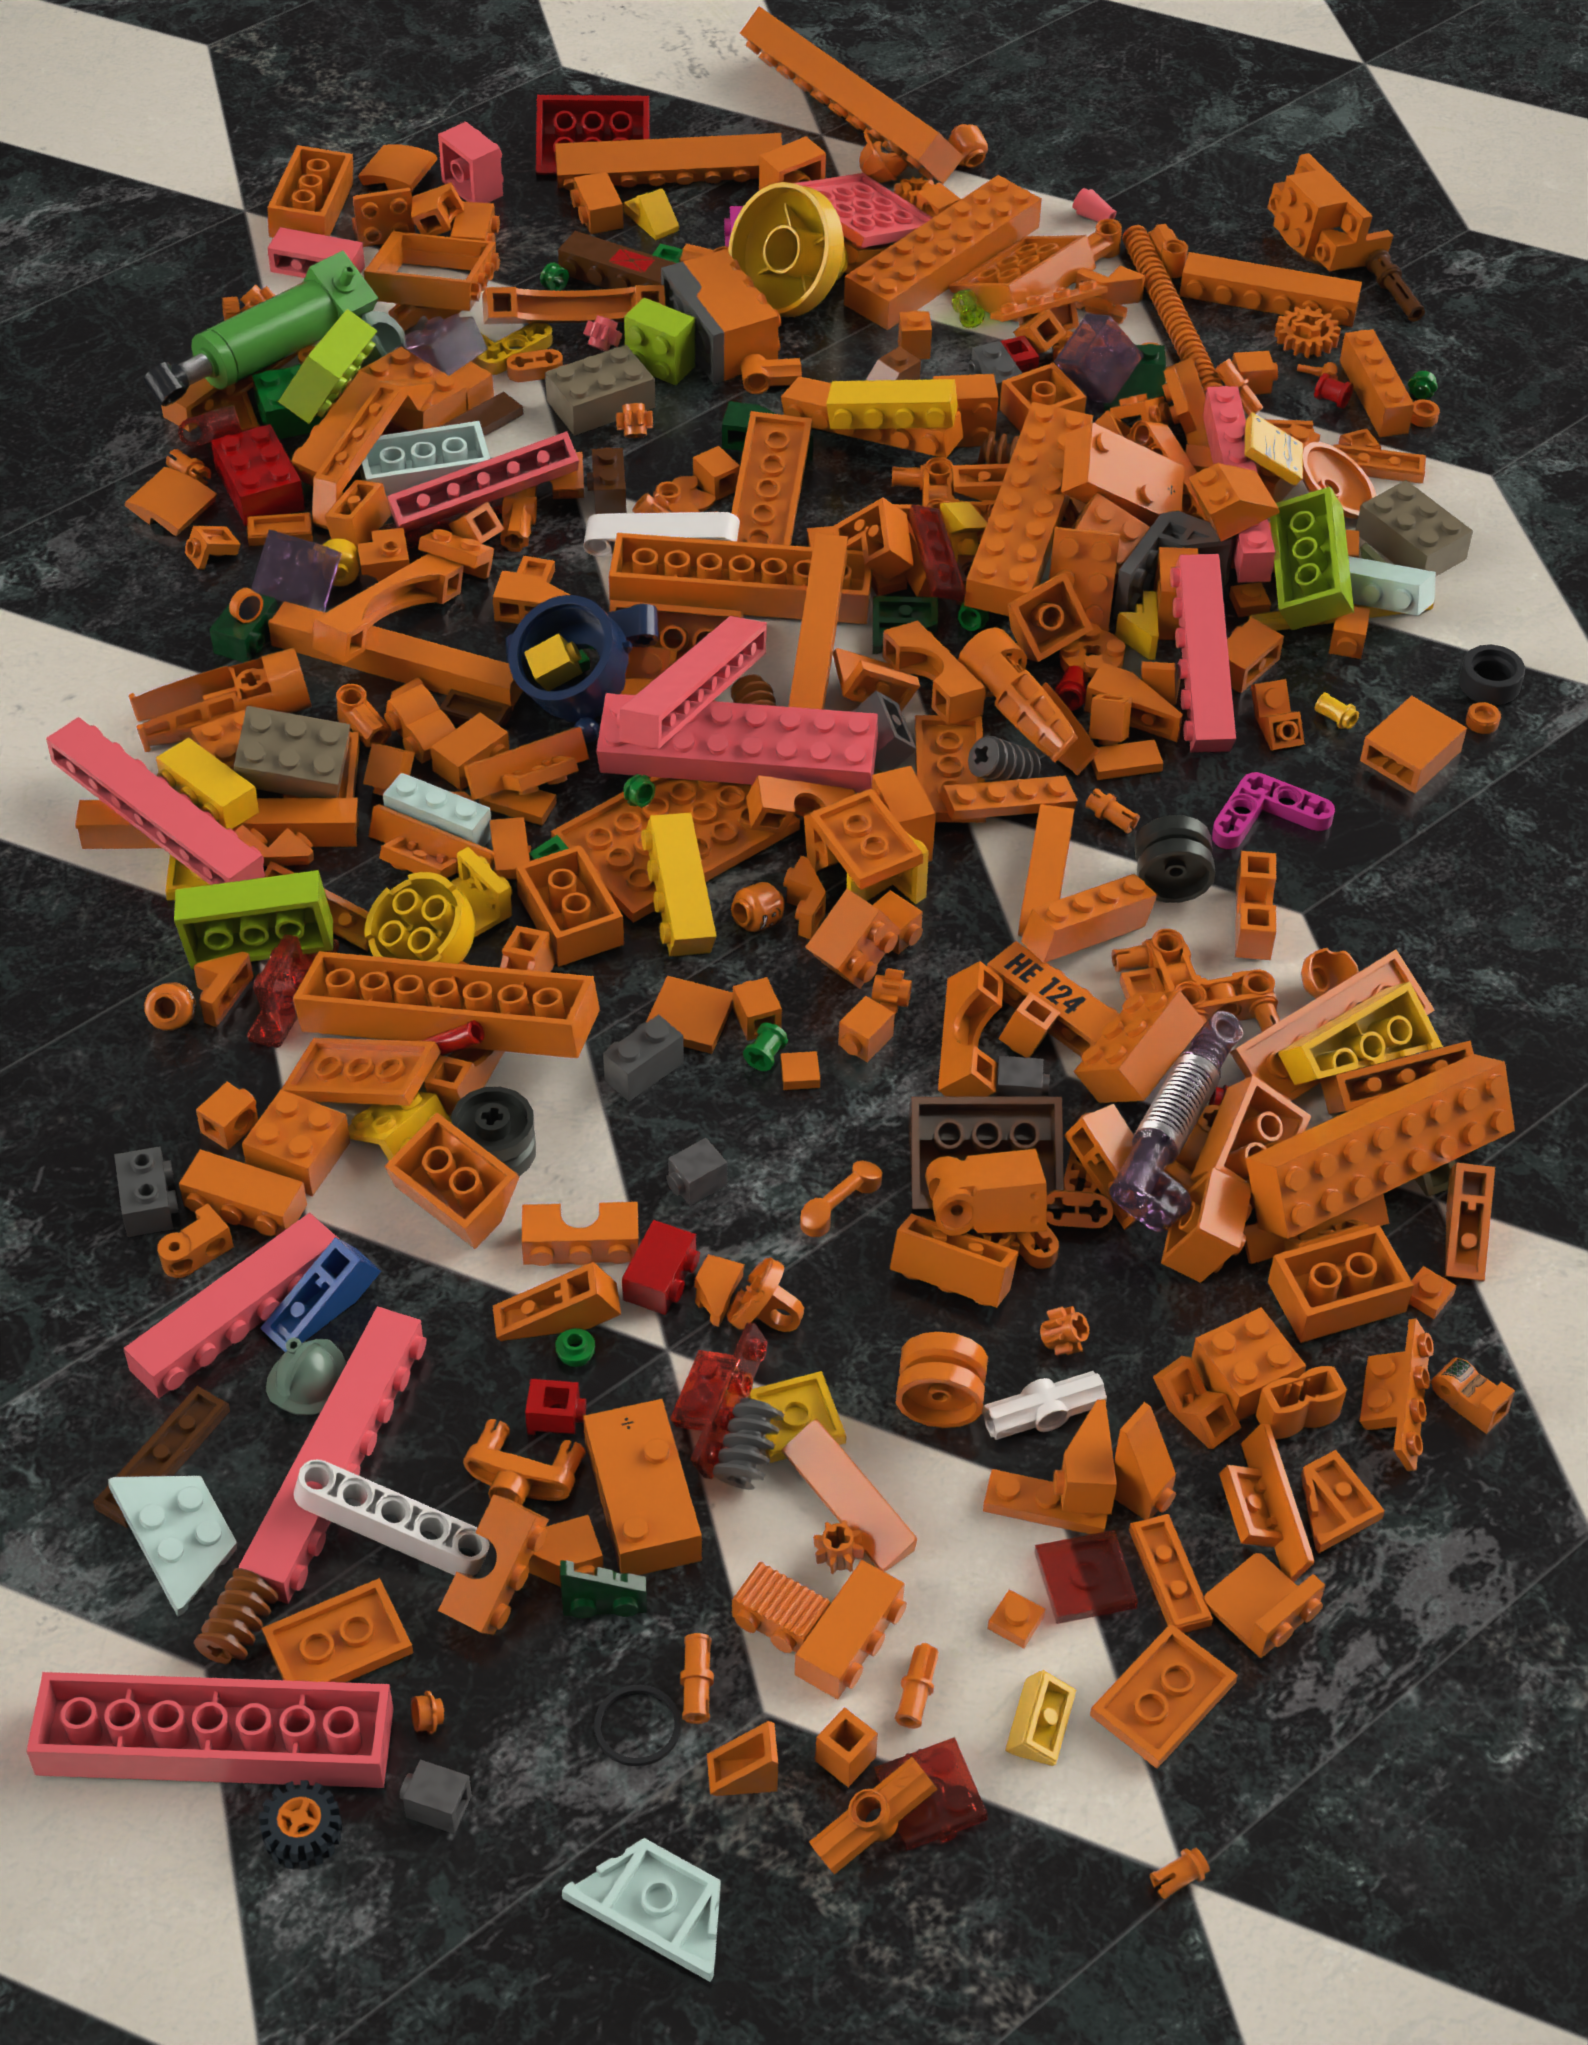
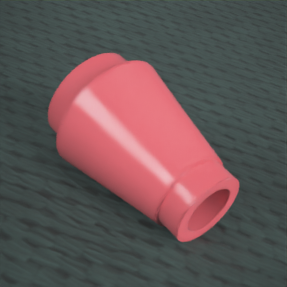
M1083 188L1077 194L1072 205L1077 215L1096 222L1103 219H1114L1116 216V211L1093 189L1087 190Z

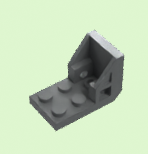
M1180 511L1160 514L1119 569L1113 618L1117 620L1119 612H1135L1136 604L1142 603L1143 591L1153 590L1159 547L1197 548L1198 554H1219L1222 588H1224L1229 581L1236 535L1221 542L1210 522Z

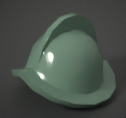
M375 310L362 314V320L375 328L377 333L372 339L376 345L360 365L361 368L399 347L409 351L405 333L394 318L385 312Z
M290 1338L286 1342L287 1351L274 1364L267 1377L266 1393L273 1404L292 1414L314 1415L320 1413L344 1370L346 1361L342 1352L331 1340L314 1339L302 1343L298 1338Z

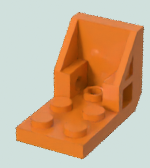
M872 788L804 815L807 858L815 872L840 862L861 890L923 864V853Z

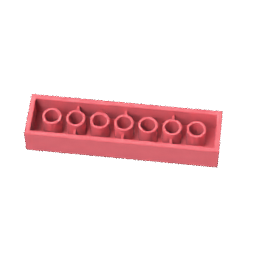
M606 693L596 750L600 773L640 774L641 776L647 775L648 777L753 785L757 776L761 775L854 789L855 793L871 789L878 740V714L712 701L664 745L656 749L620 742V728L616 724L619 709L635 695Z
M43 1672L26 1752L35 1776L284 1785L292 1781L294 1785H300L301 1780H308L309 1785L312 1786L315 1783H319L323 1786L384 1788L394 1708L389 1684Z

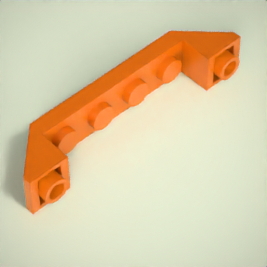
M414 379L378 382L313 478L312 523L314 526L328 529L325 514L344 494L343 490L399 407L420 411L435 388L432 383Z

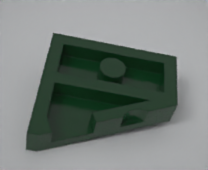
M873 596L872 654L883 652V631L886 629L919 621L931 633L937 632L938 597Z
M560 1560L563 1616L590 1618L594 1615L616 1614L621 1617H629L637 1613H647L646 1577L630 1573H617L611 1569L597 1567L594 1570V1575L574 1571L573 1561Z

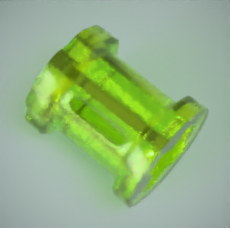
M970 289L958 291L952 297L951 304L954 311L959 313L960 323L966 328L977 327L985 318L983 307L977 304V296Z

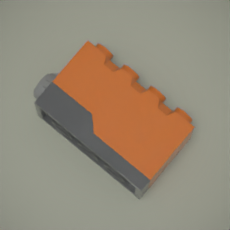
M726 249L661 268V285L665 287V305L695 318V360L713 384L741 375L740 364L747 355L760 354L766 360L778 359V351L781 349L778 338V327L781 326L780 315L776 309L767 304L764 293L759 292L754 287L751 277L741 270L738 261L733 259Z

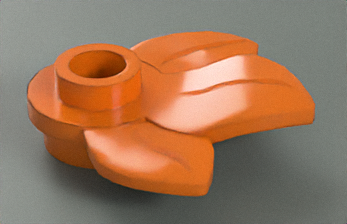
M681 476L675 478L672 482H662L653 493V496L656 493L660 494L670 503L667 510L671 513L702 512L709 509L716 501L715 496L696 489L698 483L697 476Z

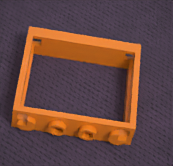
M393 231L365 269L364 279L378 296V302L470 311L475 302L480 300L481 293L486 289L487 283L492 281L495 270H499L500 259L498 258V253H496V242ZM403 263L471 271L466 280L396 273Z

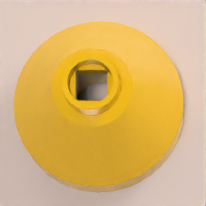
M790 182L774 183L755 193L746 202L737 216L729 240L728 253L733 259L738 261L741 270L751 277L754 287L759 292L764 293L767 304L776 309L780 317H796L815 308L826 297L836 280L844 274L848 264V254L844 247L841 222L831 202L815 189Z

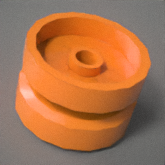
M938 1331L922 1333L910 1338L902 1347L900 1376L898 1377L896 1405L901 1413L915 1422L932 1427H961L974 1422L982 1414L984 1384L988 1356L983 1347L972 1339L956 1333Z

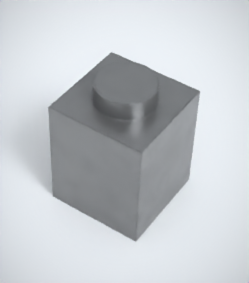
M999 1056L996 1097L1048 1096L1050 1074H1043V1059Z
M707 1138L668 1158L669 1175L666 1177L667 1183L672 1192L677 1196L681 1195L690 1206L727 1186V1161Z
M423 1760L419 1761L414 1774H407L400 1791V1799H403L406 1818L454 1834L472 1796L468 1775Z

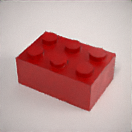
M271 424L211 440L216 471L245 526L248 525L247 517L290 514L305 510L301 479Z

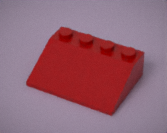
M537 95L536 175L557 176L555 144L650 139L649 96Z

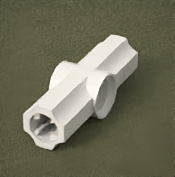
M1094 1371L1053 1383L1051 1379L1043 1378L1028 1384L1021 1394L983 1405V1416L990 1436L996 1440L1035 1427L1040 1432H1048L1062 1426L1070 1416L1091 1410L1097 1399L1106 1401L1107 1396L1100 1375L1098 1373L1095 1374Z

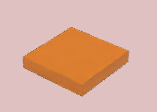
M667 976L646 1023L659 1014L683 1035V1047L712 1054L733 1008V992Z

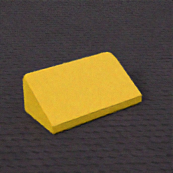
M1045 1670L1027 1677L1023 1685L1005 1751L1012 1755L1050 1766L1056 1765L1077 1690Z

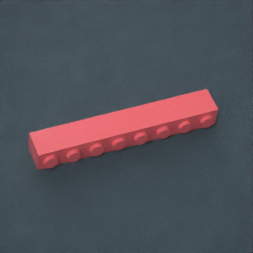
M1238 386L1207 387L1203 419L1213 465L1221 463L1257 472L1255 462L1245 456L1246 420ZM1266 519L1236 534L1233 560L1238 583L1270 582L1275 548L1269 522Z
M729 616L619 709L616 724L620 728V742L656 749L664 745L766 654L767 622Z
M78 717L46 738L51 762L209 885L265 877L264 858L254 846L249 847L241 841L232 829H226L216 822L215 818L208 811L203 812L192 803L186 794L178 793L170 787L169 783L162 776L157 777L141 760L133 759L120 744L117 742L112 743L104 737L96 726H90Z
M377 1306L238 1568L250 1570L263 1578L277 1592L279 1596L278 1601L289 1604L295 1590L300 1591L303 1588L308 1576V1565L313 1555L318 1556L321 1553L326 1540L325 1532L331 1522L304 1510L294 1500L293 1493L300 1468L310 1460L319 1459L358 1476L360 1475V1464L365 1455L370 1456L377 1442V1432L382 1423L386 1424L389 1421L394 1408V1399L398 1391L403 1392L408 1384L410 1368L414 1360H420L424 1353L426 1338L423 1337L421 1320ZM311 1481L306 1483L312 1489L318 1490L323 1488L318 1482Z

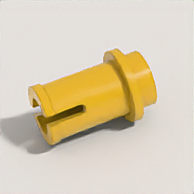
M1323 693L1315 704L1316 712L1337 722L1336 725L1340 729H1351L1358 721L1359 712L1356 711L1354 705H1345L1331 697L1328 693Z

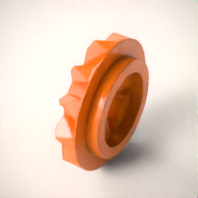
M911 176L909 180L903 178L900 183L895 184L894 193L916 207L917 192L934 185L933 180L926 181L924 177L918 179Z

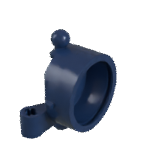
M563 595L546 600L533 608L522 619L515 632L506 637V660L509 663L511 674L517 685L546 712L568 722H577L574 727L582 728L585 743L590 744L599 737L600 728L595 718L603 713L606 693L620 694L624 689L625 673L629 659L628 654L632 647H650L659 641L657 608L650 604H636L629 608L606 613L598 604L582 596ZM557 634H560L568 643L573 641L578 650L593 649L598 652L600 660L587 678L575 686H569L564 683L551 691H546L534 679L524 654L525 651Z

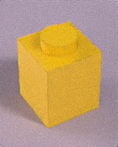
M560 634L524 652L534 679L546 691H551L582 674L578 663L582 657L573 641L568 643Z

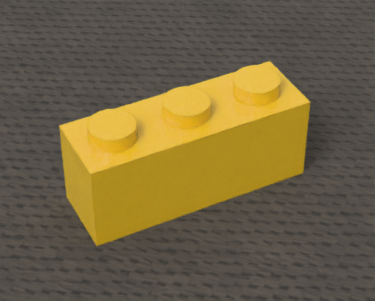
M189 737L156 757L157 777L162 776L169 783L170 787L180 794H186L195 806L203 812L208 811L215 818L216 822L224 828L233 829L259 813L255 786Z

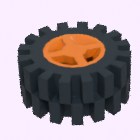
M301 1780L299 1789L294 1788L293 1781L286 1783V1793L283 1794L277 1788L272 1792L274 1801L266 1798L263 1803L264 1812H260L259 1815L262 1839L268 1855L272 1853L273 1860L276 1863L280 1864L284 1860L286 1868L294 1869L295 1862H299L301 1870L309 1869V1860L314 1859L316 1866L324 1863L322 1854L326 1853L331 1857L335 1852L334 1843L340 1844V1831L343 1830L337 1801H334L333 1794L329 1790L324 1793L323 1785L315 1783L313 1789H310L308 1780ZM309 1826L308 1829L306 1828L305 1830L298 1832L299 1828Z

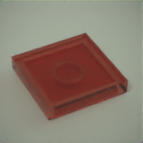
M1115 1530L1035 1545L1034 1553L1056 1624L1137 1608L1138 1599Z

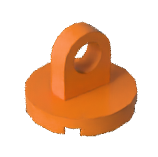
M771 1257L765 1258L749 1274L747 1281L751 1285L745 1287L747 1289L746 1292L741 1289L736 1293L727 1313V1319L734 1327L739 1330L744 1329L757 1317L778 1331L789 1332L798 1328L804 1315V1307L795 1296L778 1285L784 1272V1265ZM776 1309L785 1310L790 1315H783L779 1313Z

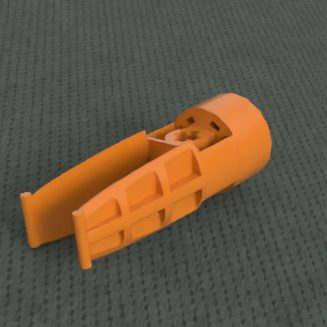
M996 627L976 634L967 642L960 652L958 661L965 665L967 670L978 681L983 683L986 689V697L995 696L996 708L1028 740L1049 756L1053 762L1060 761L1078 776L1100 752V749L1094 746L1083 726L1050 685L1045 682L1041 686L1030 672L1025 669L1027 657L1023 650L1003 629Z
M294 647L264 655L259 659L230 667L223 666L161 686L137 697L134 693L129 694L137 721L149 720L136 727L145 752L151 751L150 746L177 743L188 737L192 739L191 728L244 710L247 706L285 713H293L312 707Z

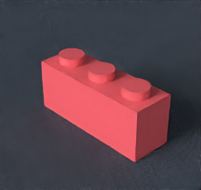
M280 227L268 246L270 271L305 278L310 266L344 251L361 274L365 268L363 242Z

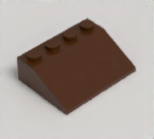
M911 1096L909 1103V1141L912 1210H933V1201L930 1198L925 1177L926 1169L933 1160L946 1156L965 1161L967 1156L1036 1149L1047 1183V1193L1053 1190H1064L1062 1097ZM1055 1198L1054 1204H1047V1210H1064L1061 1198Z

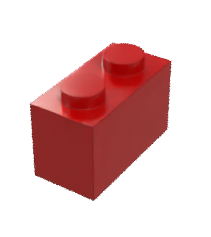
M653 1220L622 1277L623 1301L666 1315L672 1302L678 1303L687 1273H694L697 1268L700 1251L696 1250V1234Z

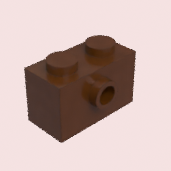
M623 448L592 449L593 472H587V490L594 491L595 514L627 513Z

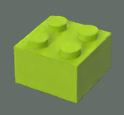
M643 298L624 316L625 345L630 348L652 376L677 385L695 367L694 317L647 298Z

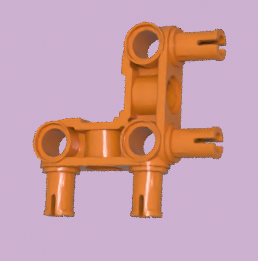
M934 457L920 465V467L892 466V487L910 486L919 487V490H922V506L920 507L944 546L940 512L941 503L970 502L988 522L996 500L975 502L955 499L952 478L953 463L949 459ZM985 530L977 532L978 542H981Z
M1169 928L1160 929L1153 934L1151 939H1146L1142 942V945L1112 950V963L1115 966L1116 972L1146 967L1147 969L1155 967L1165 992L1179 990L1205 1021V1024L1191 1040L1196 1053L1203 1052L1201 1044L1205 1052L1213 1050L1216 1046V1040L1209 1026L1256 1018L1261 1032L1281 1021L1276 1011L1278 1000L1274 993L1275 979L1270 973L1261 969H1254L1251 971L1235 972L1229 977L1211 980L1201 978L1200 975H1196L1190 961L1191 952L1182 935L1176 930Z

